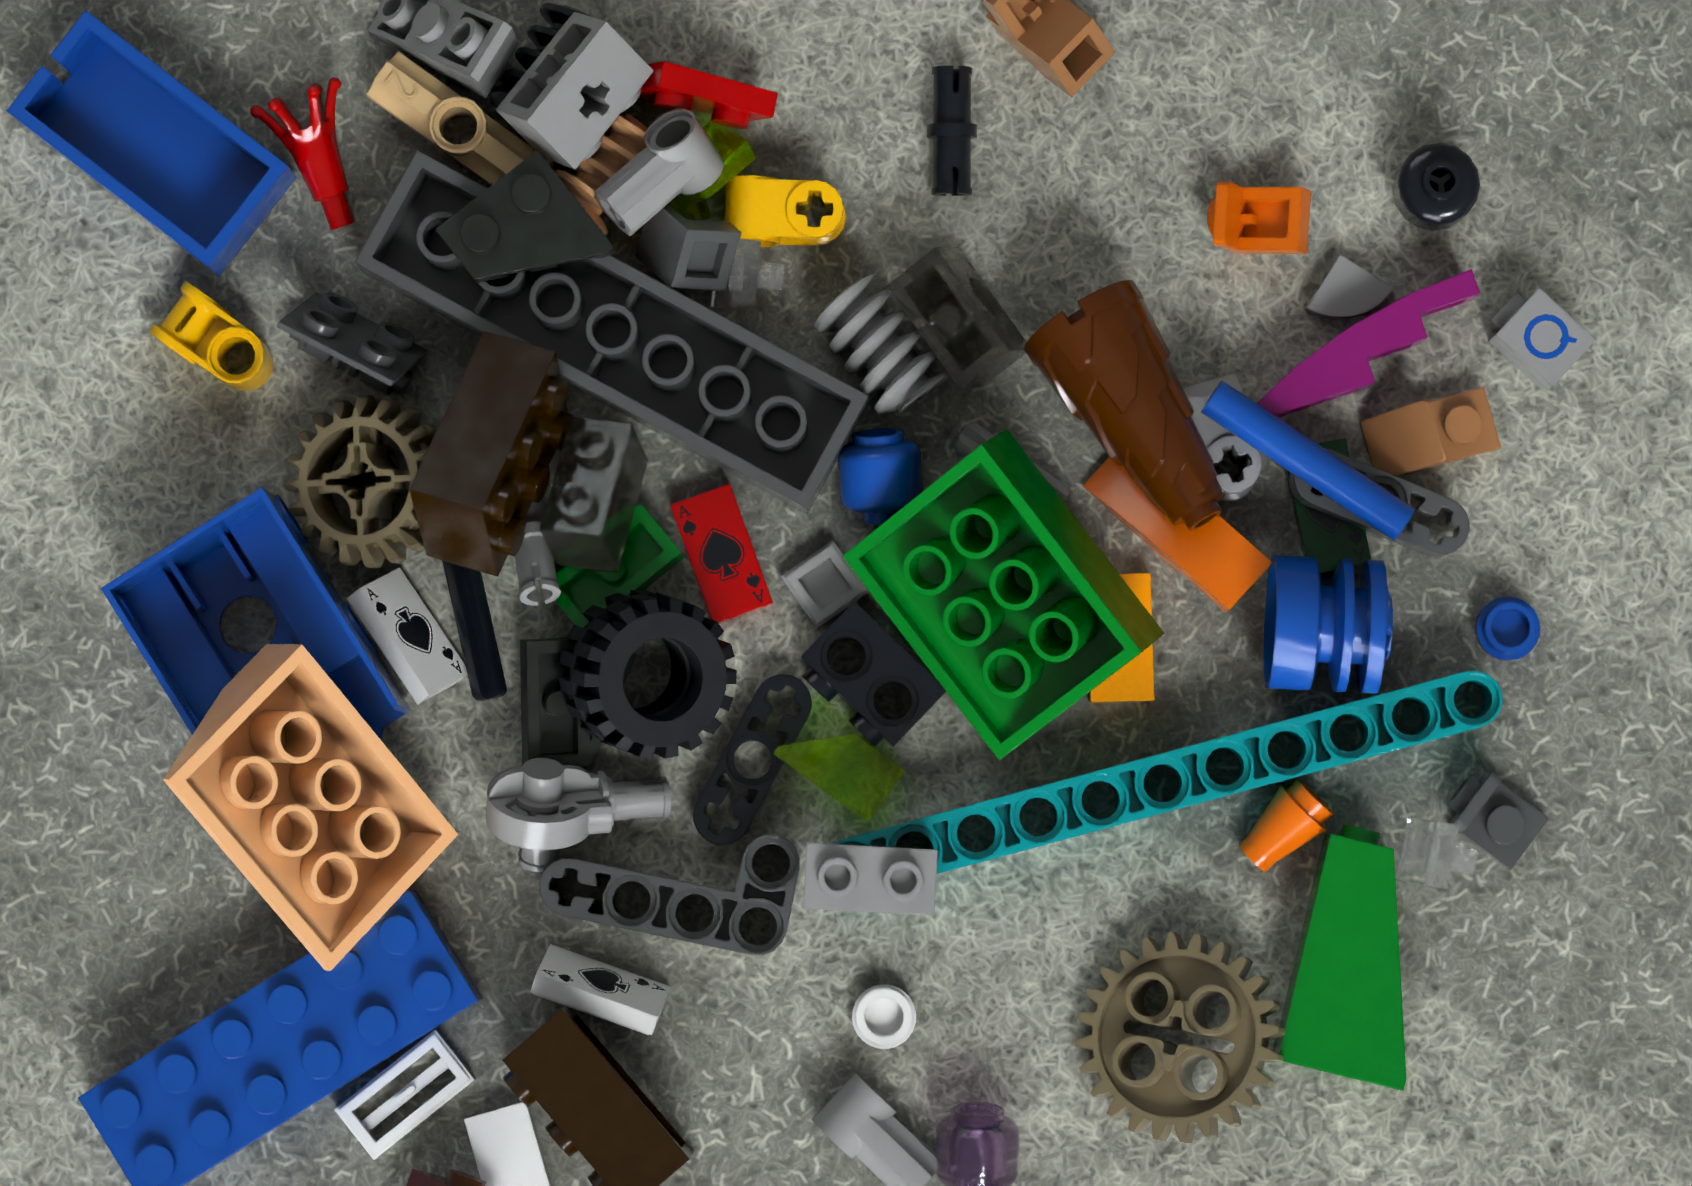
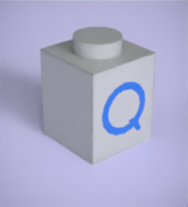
M1539 287L1526 300L1517 292L1491 319L1500 329L1488 342L1543 392H1546L1559 381L1593 344L1596 338Z

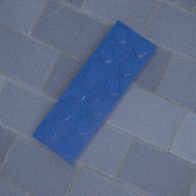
M409 890L400 896L331 971L324 970L310 953L306 954L79 1096L78 1099L132 1186H185L476 1004L483 997L417 890Z

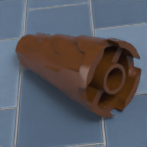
M1125 280L1108 285L1078 300L1077 302L1081 309L1069 317L1061 311L1046 322L1029 338L1024 346V351L1033 365L1041 371L1071 414L1085 422L1111 460L1126 469L1148 500L1166 515L1174 526L1185 523L1189 531H1193L1212 521L1223 511L1218 502L1225 494L1216 478L1214 462L1193 421L1194 409L1168 361L1170 351L1144 303V297L1133 280Z

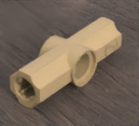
M399 51L385 63L374 78L373 84L366 94L367 98L437 147L446 158L458 162L489 186L493 185L536 151L485 114L474 101L460 96ZM457 116H468L477 122V131L474 137L469 142L461 145L447 142L444 139V129L447 123ZM545 159L547 163L551 166V168H553L554 163L550 160Z

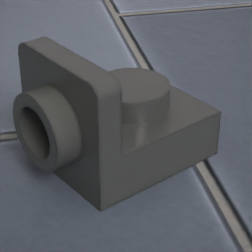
M1486 772L1479 781L1472 775H1469L1447 804L1456 811L1447 824L1502 866L1511 870L1549 818L1502 784V779L1495 773Z

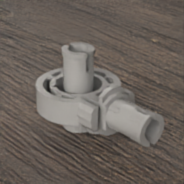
M550 758L530 759L523 766L505 770L496 775L487 788L486 823L489 830L502 841L520 847L518 852L520 866L533 872H544L551 863L558 861V849L575 845L586 839L590 834L610 833L614 826V821L635 818H667L671 814V791L666 777L612 782L610 776H606L603 770L588 772L579 766L562 765L560 762Z

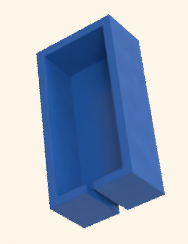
M85 10L50 55L70 74L69 78L62 84L49 70L41 66L6 111L35 136L220 277L296 180V175L287 164Z

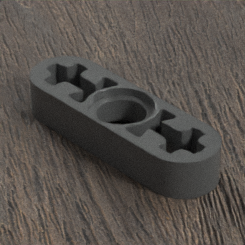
M1326 449L1377 484L1389 488L1395 496L1407 504H1411V497L1419 500L1420 503L1415 508V514L1425 518H1432L1440 511L1448 514L1445 524L1449 528L1454 529L1453 536L1440 538L1434 544L1429 540L1431 530L1413 521L1407 525V533L1401 532L1393 541L1321 492L1319 495L1312 493V486L1290 472L1289 484L1295 498L1303 505L1426 556L1441 557L1459 549L1468 537L1470 530L1469 518L1464 508L1458 502L1334 450Z

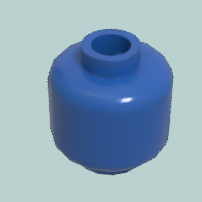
M876 428L854 432L852 434L853 442L846 444L838 455L841 502L849 510L864 513V522L867 524H883L923 492L920 449L914 442L904 439L902 430L894 428Z

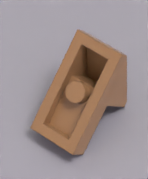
M1484 387L1433 401L1429 399L1421 400L1359 422L1371 466L1397 477L1496 451L1501 448Z

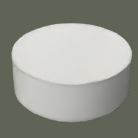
M888 984L875 985L866 989L857 998L852 1011L853 1026L857 1035L866 1044L879 1049L894 1048L905 1042L912 1034L916 1024L915 1006L911 998L902 989Z

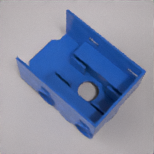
M263 487L101 588L192 735L221 690L259 652L241 653L232 649L225 642L221 632V618L225 609L234 601L244 597H256L265 601L273 610L276 618V632L269 644H302L381 740L384 727L411 711L376 655V649L365 629L348 604L343 602L329 576L307 545L308 540L300 533L301 528L296 519L287 511L288 507L278 494L273 495Z

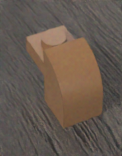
M982 0L990 11L986 18L997 32L1045 78L1070 97H1073L1115 53L1095 20L1069 0Z

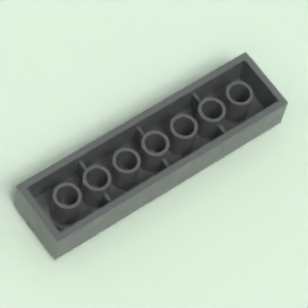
M416 151L355 261L364 274L480 337L486 331L556 351L561 378L565 379L568 385L808 515L836 464L840 451L848 442L868 405V395L611 255L599 259L592 257L557 264V267L535 272L528 270L513 273L505 278L476 283L435 229L488 188L420 151Z

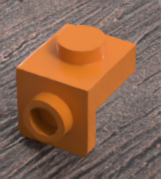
M1217 182L1216 198L1211 200L1207 214L1208 228L1213 236L1214 245L1240 254H1307L1311 191L1303 187H1241L1233 182Z

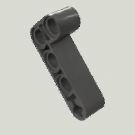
M765 834L755 838L746 847L743 854L735 892L579 859H561L551 863L544 870L539 881V893L543 903L552 912L561 916L749 955H765L774 951L783 942L787 933L800 871V857L796 847L784 837ZM766 845L782 847L790 858L788 873L776 882H766L760 879L753 868V858L756 852ZM569 868L578 871V882L600 887L599 874L610 875L611 879L603 893L604 914L592 912L591 909L597 899L577 896L573 898L571 906L562 904V893L553 890L554 879L566 878ZM630 881L643 884L650 894L648 911L637 919L624 917L615 905V895L618 889ZM692 894L706 897L714 909V917L711 924L701 932H692L685 929L678 919L680 902ZM754 907H762L769 910L777 922V931L774 938L763 945H754L748 942L740 931L742 916Z

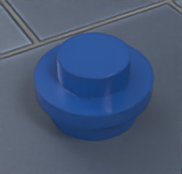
M1497 598L1485 605L1480 611L1475 624L1476 638L1481 648L1491 657L1503 661L1516 660L1531 652L1537 644L1540 636L1539 618L1534 609L1527 602L1519 598Z

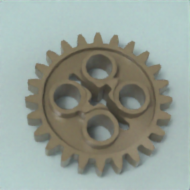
M1168 932L1165 940V950L1161 949L1155 939L1144 937L1142 938L1143 957L1139 958L1130 950L1122 948L1119 950V955L1124 966L1123 970L1118 972L1105 966L1099 969L1103 978L1109 984L1106 990L1101 991L1087 988L1085 991L1087 996L1097 1003L1098 1006L1096 1012H1084L1077 1015L1078 1020L1092 1026V1035L1075 1040V1046L1092 1050L1094 1058L1079 1067L1080 1072L1093 1075L1100 1074L1102 1079L1093 1087L1090 1093L1096 1098L1114 1096L1107 1111L1110 1117L1120 1118L1130 1110L1132 1111L1128 1130L1141 1133L1152 1120L1153 1139L1166 1142L1174 1125L1179 1141L1192 1143L1195 1135V1126L1198 1124L1206 1137L1214 1139L1218 1137L1217 1118L1221 1117L1230 1126L1239 1127L1242 1123L1236 1106L1241 1103L1250 1108L1259 1109L1262 1105L1252 1091L1254 1086L1259 1084L1274 1087L1276 1084L1273 1078L1263 1071L1265 1062L1276 1063L1284 1060L1282 1054L1269 1049L1268 1045L1270 1039L1285 1035L1286 1029L1268 1024L1266 1017L1281 1008V1004L1275 1000H1260L1258 997L1269 985L1270 981L1268 978L1261 975L1248 980L1245 978L1253 963L1250 958L1242 955L1228 964L1231 955V945L1219 941L1208 954L1207 937L1201 934L1194 933L1187 949H1185L1181 935L1175 932ZM1162 983L1168 992L1167 1005L1160 1014L1150 1017L1144 1008L1145 993L1152 985ZM1224 995L1230 1005V1015L1221 1027L1211 1029L1205 1020L1206 1005L1213 997ZM1134 1021L1175 1031L1183 1029L1200 1036L1231 1041L1234 1044V1050L1231 1053H1223L1186 1044L1176 1045L1161 1039L1130 1034L1127 1032L1126 1026L1129 1022ZM1148 1045L1155 1055V1066L1147 1078L1138 1080L1131 1070V1059L1139 1048ZM1210 1058L1217 1068V1079L1210 1090L1199 1093L1193 1085L1192 1072L1199 1061Z

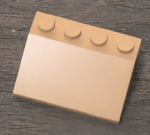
M266 644L221 690L163 779L326 971H331L458 836V833L302 644Z

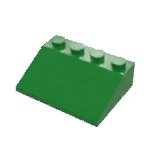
M1008 429L977 447L842 556L998 760H1001L1165 634Z

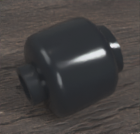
M1444 143L1423 145L1410 153L1396 172L1392 188L1395 205L1403 218L1418 228L1430 231L1448 229L1460 222L1476 203L1480 190L1478 169L1470 156L1456 146ZM1446 182L1449 185L1450 189L1447 192H1445L1444 184ZM1430 183L1436 186V191L1431 187Z

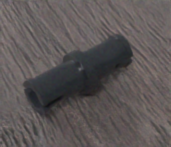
M953 66L932 67L933 123L927 124V138L933 139V188L931 189V195L946 196V194H951L952 196L972 195L971 139L977 138V124L971 123L972 67L958 66V69H953Z

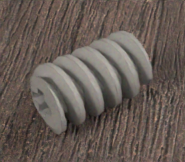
M875 273L859 280L833 299L823 309L814 327L818 333L838 329V332L829 344L833 353L854 350L845 363L844 368L848 374L864 370L869 371L859 385L861 392L870 394L881 390L884 391L874 406L878 415L897 410L901 413L934 391L950 375L947 372L930 377L926 375L925 371L936 356L932 351L912 356L910 351L920 335L917 331L900 336L896 334L895 330L905 317V314L901 310L882 315L880 310L890 294L887 290L870 295L866 293L865 289L875 276Z

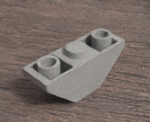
M382 0L378 8V14L367 30L372 35L455 85L485 98L519 45L513 27L508 23L456 0Z

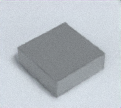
M833 540L780 576L816 629H819L842 613L854 601L857 602L869 594L865 585L842 557L843 554Z

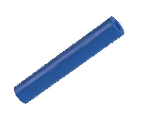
M1223 380L1215 388L1201 410L1202 414L1393 541L1405 528L1415 511V508Z

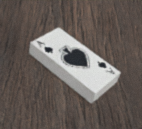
M400 567L360 587L347 598L417 705L453 686L468 675L466 665Z
M550 944L536 973L530 992L533 995L643 1034L652 1035L671 986Z

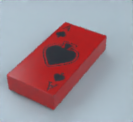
M730 483L670 505L712 620L720 624L773 605Z

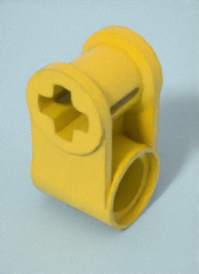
M740 175L726 178L724 221L730 222L741 231L738 246L749 247V240L756 241V247H774L779 245L820 246L836 240L844 230L846 214L842 198L837 190L827 182L818 180H786L755 175ZM821 199L825 209L833 212V214L822 216L819 227H810L807 217L800 214V211L810 210L812 200Z
M185 280L180 287L183 293L181 298L162 324H153L148 332L193 365L197 363L227 386L237 391H252L260 388L268 381L273 371V357L270 348L252 331L232 318L229 311ZM240 345L253 346L255 360L252 367L239 375L228 373L226 360L230 351Z

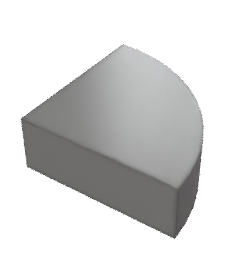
M1340 254L1305 311L1326 319L1356 317L1376 308L1391 293L1394 287Z

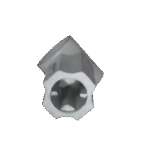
M675 109L655 119L644 135L646 147L595 191L596 195L594 198L601 209L620 230L629 236L633 235L677 195H690L701 192L711 186L722 173L724 168L723 159L696 116L690 110Z
M855 1073L812 1118V1121L843 1152L852 1159L855 1157L859 1158L887 1186H924L943 1165V1162L914 1132L912 1133L895 1117L897 1111L883 1097H880L872 1090L871 1086L860 1075Z

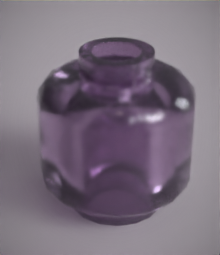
M989 1102L960 1103L954 1106L953 1113L940 1120L936 1129L935 1156L937 1157L938 1168L936 1176L942 1184L946 1186H1011L1015 1182L1019 1170L1020 1131L1014 1120L1004 1115L1005 1110L1003 1107Z

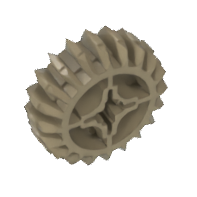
M359 395L355 405L349 400L335 401L333 403V416L324 412H318L313 415V423L318 434L301 431L295 435L300 445L306 450L304 455L291 454L285 459L291 467L299 468L298 479H289L283 484L287 491L299 492L300 500L293 503L287 511L292 516L309 517L300 533L304 538L308 539L320 537L317 551L321 554L333 556L339 551V561L341 564L355 566L362 560L366 568H380L385 558L390 563L404 562L406 560V547L412 551H422L425 548L409 488L438 428L434 424L419 426L422 415L420 410L415 407H406L400 411L398 399L383 397L377 403L372 395ZM382 432L393 439L405 456L409 470H401L393 464L389 455V445L382 444ZM353 438V442L348 443L347 459L343 466L332 472L337 455L344 445ZM374 473L377 477L391 478L390 482L376 483L375 486H370L366 490L364 486L348 485L350 481L364 480V477L372 476ZM409 491L402 510L386 526V520L392 519V504L396 497L402 492ZM332 493H338L346 499L349 504L351 519H357V530L342 518L334 504Z

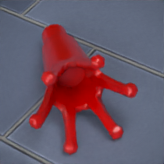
M335 77L329 79L325 120L321 109L322 86L314 83L307 90L310 107L309 127H301L281 98L275 97L268 102V108L276 113L286 130L261 106L253 105L250 109L251 116L259 118L291 153L314 201L321 202L331 230L355 222L344 194L349 188L336 141L335 103L337 90L341 87L342 83L339 78Z

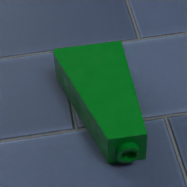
M1343 824L1340 836L1335 834L1324 835L1279 1027L1286 1029V1034L1276 1038L1274 1051L1284 1056L1282 1062L1404 1091L1406 1062L1394 849L1378 845L1380 833Z

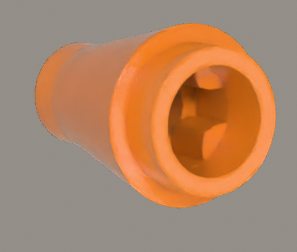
M1296 778L1288 787L1280 785L1248 836L1238 846L1258 868L1266 872L1276 862L1326 831L1327 828L1324 823L1334 813L1301 779Z

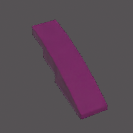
M1472 269L1413 292L1352 325L1299 363L1257 404L1280 418L1369 388L1375 382L1369 361L1420 345L1428 338L1421 317L1470 302L1480 294Z

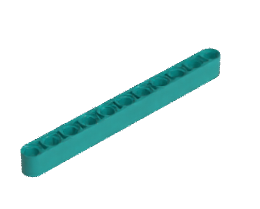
M1478 670L1465 671L853 836L835 844L895 847L897 840L902 835L908 832H918L929 839L932 850H938L937 874L1477 729L1491 723L1500 713L1503 704L1502 691L1497 681L1489 674ZM1462 683L1476 685L1481 689L1485 697L1484 709L1476 718L1471 719L1463 716L1454 705L1455 692ZM1402 699L1414 701L1423 712L1424 721L1422 727L1414 735L1401 733L1392 721L1394 706ZM1339 716L1353 718L1362 729L1361 743L1352 752L1339 750L1330 738L1331 725ZM1280 732L1293 735L1301 747L1299 761L1289 769L1276 766L1268 755V745L1271 738ZM1216 749H1225L1232 752L1239 762L1240 770L1238 776L1229 785L1222 786L1216 784L1209 778L1206 772L1207 758ZM1162 765L1170 768L1178 779L1177 792L1167 802L1153 800L1144 789L1145 775L1154 766ZM1093 782H1102L1109 785L1116 794L1117 804L1115 810L1107 818H1093L1085 812L1082 806L1081 797L1083 791ZM1039 798L1045 800L1052 806L1055 812V822L1052 829L1042 836L1029 834L1020 823L1019 813L1021 807L1030 799ZM978 815L984 817L993 828L994 837L992 843L982 852L973 853L967 851L961 846L957 838L959 824L968 816Z

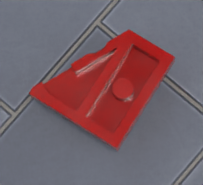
M661 61L648 64L654 72L642 85L640 96L637 99L654 103L655 107L667 111L687 109L712 114L710 121L715 124L736 129H748L749 121L773 118L778 93Z

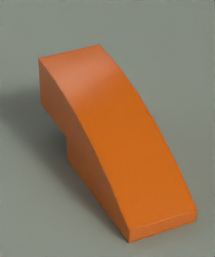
M1110 457L1083 485L1091 495L1176 572L1179 571L1224 613L1228 612L1273 563L1219 515L1193 531H1189L1185 523L1174 526L1169 518L1148 500L1126 469L1114 463Z

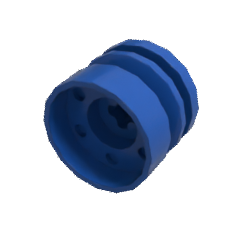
M1273 555L1271 557V562L1273 563L1269 566L1265 597L1263 641L1265 687L1269 689L1310 690L1316 674L1317 663L1321 662L1328 663V672L1333 692H1346L1351 664H1355L1358 692L1378 693L1383 668L1390 655L1393 630V605L1387 586L1384 560H1365L1361 571L1359 588H1355L1352 559H1339L1334 572L1332 586L1327 587L1321 586L1320 571L1316 557Z

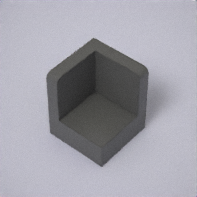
M667 204L643 225L635 256L670 288L725 290L741 231L728 221L685 219Z

